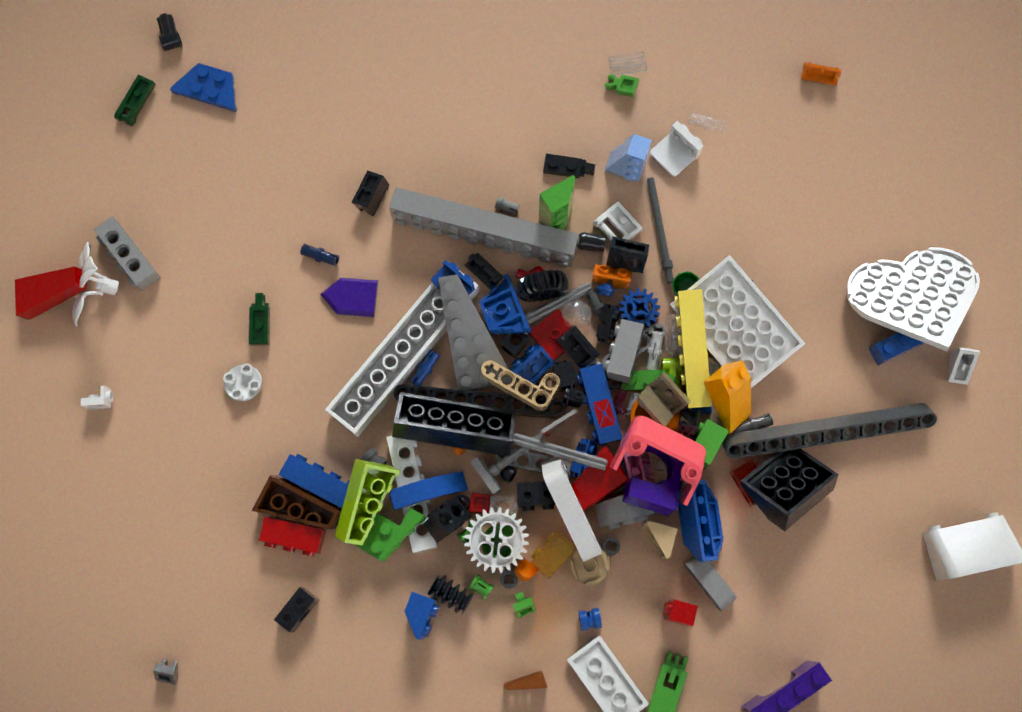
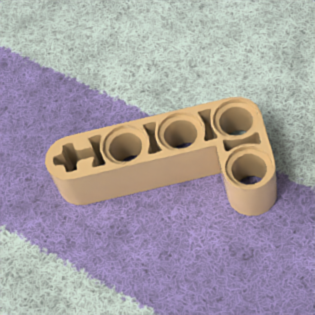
M486 361L481 367L482 376L487 382L539 411L548 408L559 389L560 379L554 373L546 374L540 384L536 386L494 361ZM491 368H493L494 373L490 372L489 374H487L486 369L490 370ZM510 377L513 381L511 384L505 385L502 383V379ZM548 380H554L556 386L549 388L545 383ZM524 386L529 389L528 394L525 395L520 394L518 391ZM543 396L546 398V402L538 404L535 401L536 398Z

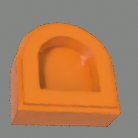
M524 557L514 568L515 575L522 581L531 580L538 572V569Z

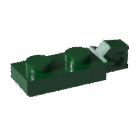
M255 293V303H251V307H249V345H269V303L265 302V295L263 293Z

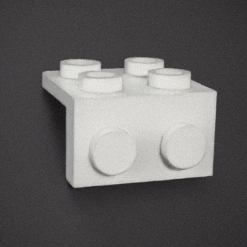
M676 121L672 125L670 133L651 149L650 155L671 176L676 177L700 156L703 145L698 137H694L684 124Z

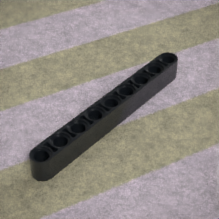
M398 385L393 392L397 402L401 391H407L408 394L415 395L424 392L427 394V397L433 398L444 394L447 396L446 400L455 401L459 396H464L466 398L464 403L475 404L474 402L477 398H483L485 403L482 406L497 408L494 406V402L500 399L504 401V405L499 409L516 411L517 416L559 419L564 416L566 404L558 398H553L547 409L535 411L524 402H522L524 404L522 409H515L513 404L520 400L510 394L414 385ZM537 397L535 401L544 404L546 398ZM554 405H560L562 411L554 413L551 408Z

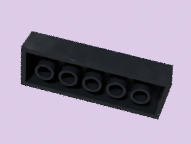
M400 392L392 437L510 456L516 411Z

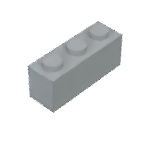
M621 319L620 325H616L614 336L617 337L615 343L612 342L610 345L609 353L611 358L606 360L604 371H607L608 379L630 384L644 334V324Z

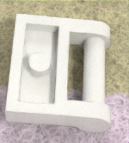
M616 202L592 223L610 241L612 236H617L604 223L607 219L623 236L622 239L631 240L643 229L619 202Z

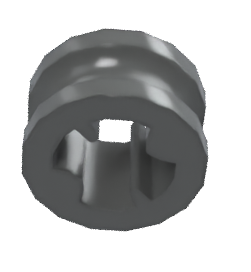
M609 537L603 541L602 549L608 556H613L619 552L620 543L616 538ZM608 541L610 543L615 542L617 547H614L616 549L614 552L606 550L605 546H608L606 544Z
M507 570L502 573L500 581L503 587L511 589L517 585L518 577L514 571ZM511 574L514 575L515 578H513V580H515V582L513 584L508 583L506 585L504 583V581L506 580L504 579V576H510Z

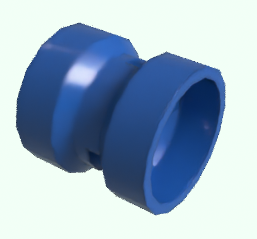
M593 608L588 612L585 610L578 611L582 631H587L592 627L596 629L602 628L599 608Z

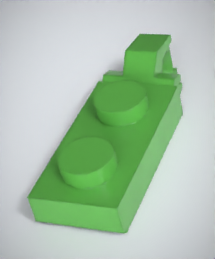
M633 371L630 384L622 382V390L643 391L649 383L665 371ZM667 374L676 384V376L674 374Z

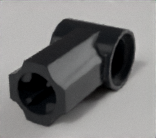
M160 14L157 21L161 33L159 39L164 51L182 47V41L176 30L172 14Z

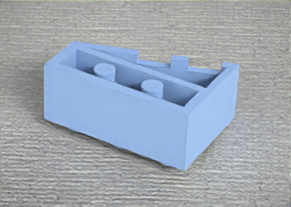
M633 134L624 141L623 145H619L616 150L613 149L611 151L605 171L623 176L628 181L639 182L652 140Z

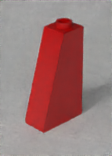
M74 266L15 279L16 316L31 320L87 289V282L83 288L79 286L82 269Z
M606 446L596 455V457L608 461L606 469L600 470L587 466L572 484L583 512L608 497L630 480L620 465L617 471L609 467L614 455Z

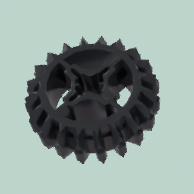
M544 270L521 278L517 282V290L520 299L523 301L537 302L564 295L568 291L569 283L566 273L563 271Z

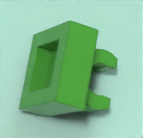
M523 592L515 594L518 603L513 604L518 619L537 611L531 597L525 599Z

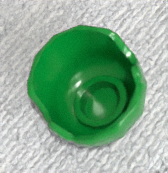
M689 271L679 273L672 282L674 294L678 296V291L689 289L699 278Z

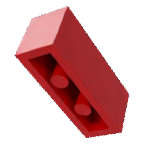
M265 517L259 541L264 542L266 547L276 548V545L284 546L283 550L295 553V549L303 550V555L314 557L315 553H321L326 531Z

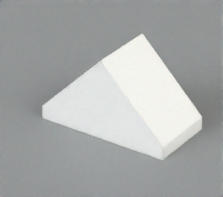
M959 347L950 353L948 382L968 385L980 351Z

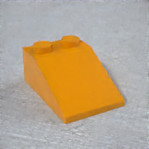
M737 361L724 364L704 381V385L725 429L729 430L728 434L732 433L751 415V377L744 362Z

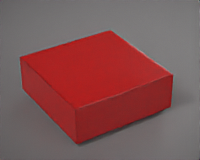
M472 492L469 512L483 514L485 509L489 513L491 495Z

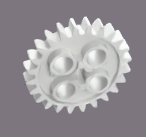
M491 507L490 513H487L484 509L482 517L476 514L477 521L470 520L473 527H466L470 534L464 535V538L469 539V542H466L464 546L471 548L466 553H473L471 561L477 559V567L484 564V571L491 567L492 573L495 572L496 568H499L500 573H502L504 566L510 570L511 563L515 566L518 565L517 558L523 560L520 553H527L523 545L529 544L528 541L524 540L529 534L522 532L527 527L526 525H519L522 522V518L515 520L516 513L510 516L509 509L502 513L501 507L498 508L497 512H494L493 507ZM500 522L499 538L502 539V542L498 543L497 557L494 558V541H491V538L495 537L496 523ZM483 524H492L493 532L485 534L482 531ZM505 525H510L514 530L513 534L510 536L503 535L502 528ZM481 544H489L491 552L483 554L480 551ZM502 546H509L511 554L502 556L500 554Z

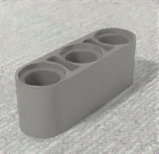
M693 556L684 563L688 572L720 611L737 599L733 591L709 561L700 562Z

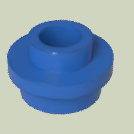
M601 283V286L597 285L596 287L598 289L597 294L612 297L615 290L612 289L613 285Z

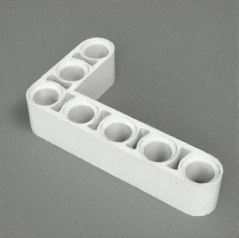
M555 456L542 462L545 483L582 560L587 561L602 554L599 543L569 482L562 458Z

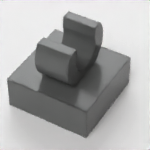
M164 658L161 664L156 663L153 669L155 680L175 685L178 679L176 671L178 669L177 661L174 660L172 666H167V658Z

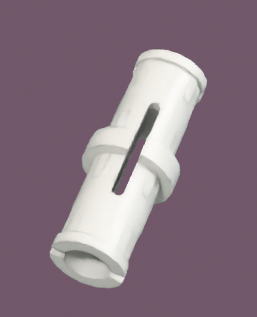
M652 331L651 345L647 351L649 356L646 369L658 370L660 355L663 353L661 348L665 333Z

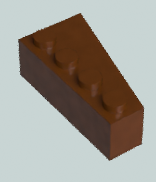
M270 475L252 511L331 530L336 529L342 509L277 475Z

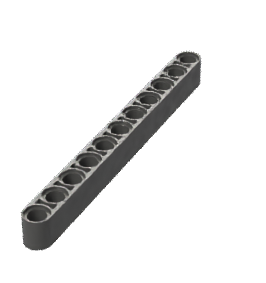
M918 403L731 433L726 435L722 446L729 458L738 459L930 428L937 422V416L927 404Z

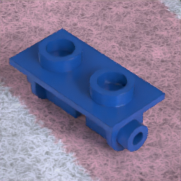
M581 439L578 442L576 451L596 456L597 444L591 439ZM572 461L569 470L571 472L570 476L578 478L587 465Z

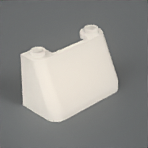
M998 512L987 514L986 519L943 529H941L940 525L928 527L929 532L922 533L936 580L952 579L1022 563V548L1003 515L999 516Z

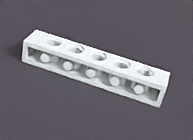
M392 436L386 437L393 467L401 470L398 477H396L397 486L401 487L424 480V473L420 474L419 466H422L419 454L416 455L414 449L418 447L417 441L394 438ZM404 449L410 450V455L406 459L400 457V453ZM413 468L415 471L414 475L410 478L405 477L406 469ZM427 500L403 508L404 516L409 508L414 509L417 506H422L424 509L423 515L427 516L430 513L428 504H431V501ZM421 522L415 527V531L409 535L414 554L438 548L437 542L429 532L424 536L418 534V528L423 525Z

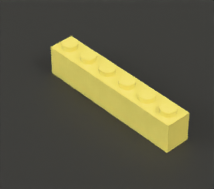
M702 289L678 291V296H674L675 308H679V315L676 316V326L680 327L681 335H677L678 347L682 346L679 362L680 366H684V373L681 374V385H685L686 393L684 394L691 401L687 408L712 407V399L704 385V381L710 376Z

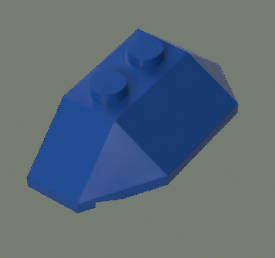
M706 480L699 481L687 506L681 502L678 505L683 544L700 562L718 560V554L724 540L718 500L707 486Z

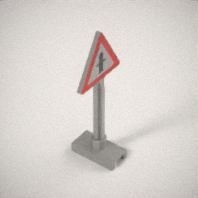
M575 408L540 430L541 433L532 438L542 440L545 436L549 437L573 417L578 410ZM520 446L510 453V456H506L498 463H493L489 467L479 457L473 459L471 463L493 494H497L503 489L495 477L501 473L502 469L530 449Z

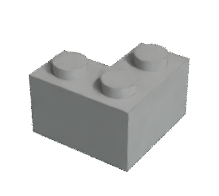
M623 495L594 505L600 528L609 527V530L620 528V523L628 525L648 520L647 516L655 514L653 511L622 502Z

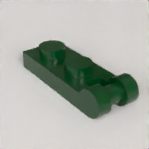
M138 74L116 110L114 118L118 121L123 120L127 125L133 126L136 122V117L156 86L155 82Z

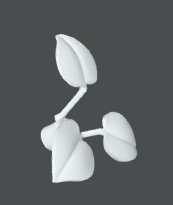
M89 242L85 244L78 261V268L82 269L79 286L83 288L89 279L96 282L95 289H98V291L81 292L77 295L72 308L73 322L77 327V320L83 309L85 297L87 295L103 296V293L115 295L119 285V281L109 279L95 272L98 268L94 264L92 257L89 256V247L91 246Z

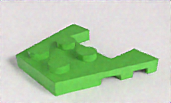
M409 508L401 525H398L377 512L373 519L374 524L363 545L356 546L376 559L385 562L402 544L401 542L415 531V527L420 522L423 523L426 520L427 516L413 508Z

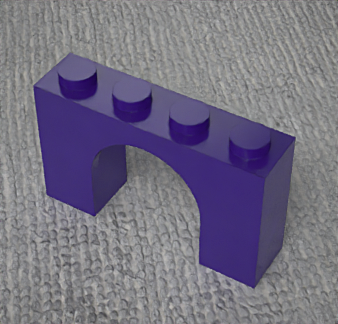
M647 445L645 451L657 455L664 462L667 469L666 481L661 484H654L632 477L625 485L622 502L668 516L673 511H676L679 505L677 496L682 487L680 479L684 462Z
M806 661L791 671L794 678L784 686L766 696L757 695L741 707L745 712H788L830 683L832 679L820 662Z

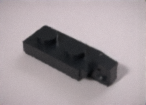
M546 153L543 173L566 177L574 175L575 178L584 177V174L594 175L595 164L586 163L587 160Z

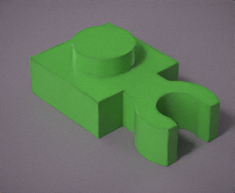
M610 74L608 75V80L612 81V83H605V88L607 90L616 89V94L634 97L639 84V78L621 75L620 79H618L615 75Z

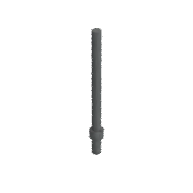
M651 177L647 179L662 256L661 266L662 270L665 271L667 284H672L674 279L672 273L673 263L669 257L655 180Z

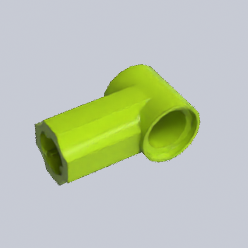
M662 358L661 370L665 371L666 374H674L676 376V385L681 390L680 375L682 374V366H680L679 358Z

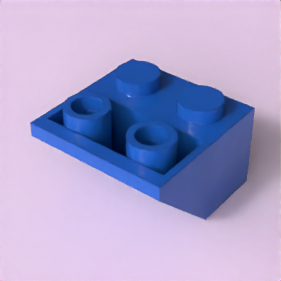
M411 592L404 612L416 639L423 640L424 637L429 636L432 625H430L431 618L436 617L440 606L437 605V600Z

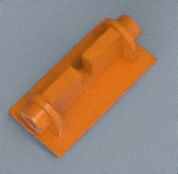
M804 62L801 79L837 86L838 77H840L842 70L838 67L833 68Z
M595 264L592 281L598 284H608L609 280H613V287L625 289V287L629 288L632 271Z

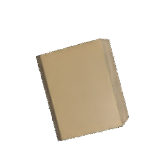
M652 521L645 523L642 527L660 559L664 561L670 558L678 529Z

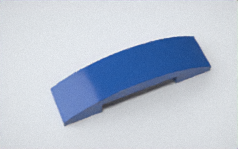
M463 471L420 480L392 489L389 492L393 510H397L441 496L464 492L468 490Z

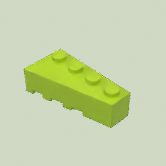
M355 459L335 533L336 538L344 543L363 545L374 524L373 519L375 515L381 510L382 502L386 494L391 491L393 487L391 484L395 476L398 477L401 470L390 465Z

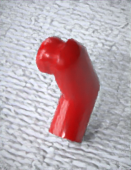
M535 266V268L528 272L518 268L515 277L521 279L531 273L544 270L541 266Z

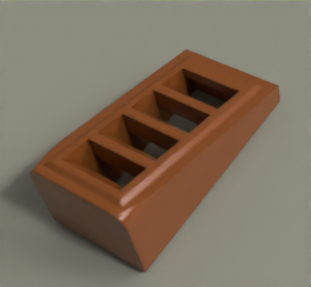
M542 671L511 680L503 685L505 690L547 688Z

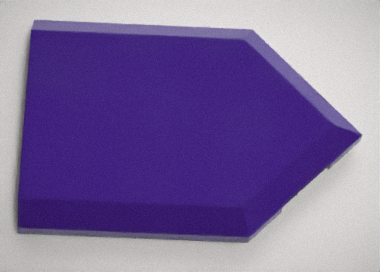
M340 278L320 295L337 315L374 317L378 280Z

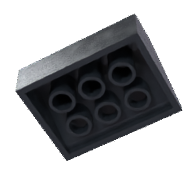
M800 448L776 452L744 477L740 484L767 519L785 532L834 490L839 474Z

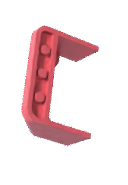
M645 416L635 417L631 421L609 467L617 471L625 452L633 456H639L645 451L647 445H650L684 462L681 469V477L687 483L679 498V502L687 506L702 476L706 458L704 446Z

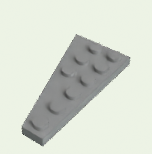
M458 274L439 277V286L458 389L471 390L494 386L483 378L481 372L482 364L491 360L508 369L504 359ZM491 368L490 370L486 369L487 374H489L490 372L494 373L493 368ZM510 377L502 379L503 384L513 381Z

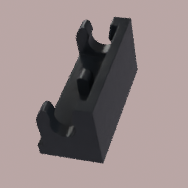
M367 170L352 200V204L361 212L364 209L369 215L374 216L389 187L385 177Z
M575 325L570 326L556 339L580 369L589 365L600 355Z

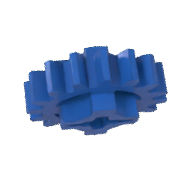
M639 288L636 289V293L630 290L629 296L624 294V301H620L619 305L622 308H619L620 313H623L620 319L641 323L647 328L650 327V322L655 324V317L660 315L657 312L660 310V305H656L658 298H652L654 293L646 294L647 289H644L643 293L640 292ZM649 303H650L651 308H652V313H651V311L648 309V304H649ZM627 305L631 309L630 315L627 312ZM636 308H643L642 310H639V312L636 311Z

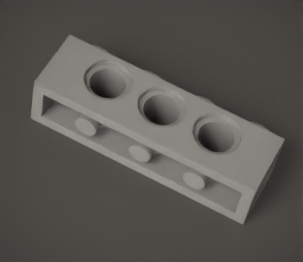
M113 216L94 229L98 234L96 239L102 246H107L108 250L106 252L113 260L117 259L119 262L117 264L118 268L123 274L127 273L129 275L127 280L134 288L138 286L143 291L160 278V275ZM118 238V241L112 244L113 240ZM129 252L126 257H123L124 253ZM140 265L139 269L133 272L134 268Z

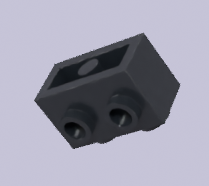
M545 481L517 483L519 509L523 508L524 512L535 511V507H542L543 510H552L556 506Z

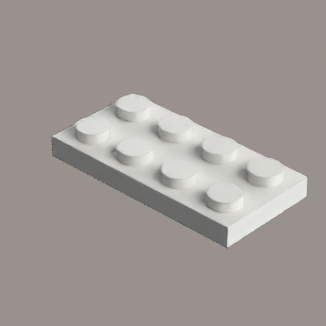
M600 635L567 659L603 712H639L649 705Z

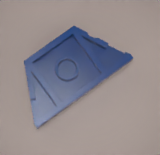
M198 63L170 88V91L174 94L230 111H237L234 76L231 72Z
M506 274L503 277L504 281L498 287L494 286L489 294L479 301L488 329L491 334L529 333L531 328L509 274Z

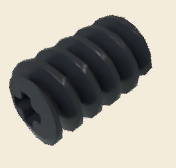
M446 575L441 578L438 576L427 594L431 595L435 592L434 599L437 600L442 596V604L449 601V609L455 605L454 612L458 613L462 610L463 614L470 604L474 593L466 596V588L459 591L460 584L453 587L452 579L446 583Z

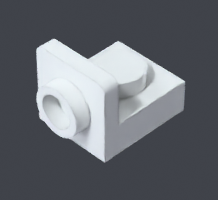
M101 386L100 395H88V398H81V406L87 410L111 408V402L114 399L113 392L110 388Z

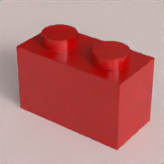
M671 599L664 604L662 615H665L664 620L685 626H694L698 606Z

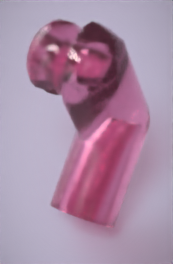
M618 389L613 400L616 415L619 414L621 416L626 412V407L622 404L628 393L622 389Z

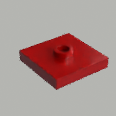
M557 309L531 329L529 334L538 345L544 348L553 360H556L566 352L556 339L572 324Z

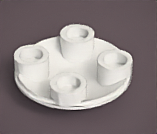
M250 364L235 366L223 377L226 394L236 401H248L254 398L262 386L261 374Z

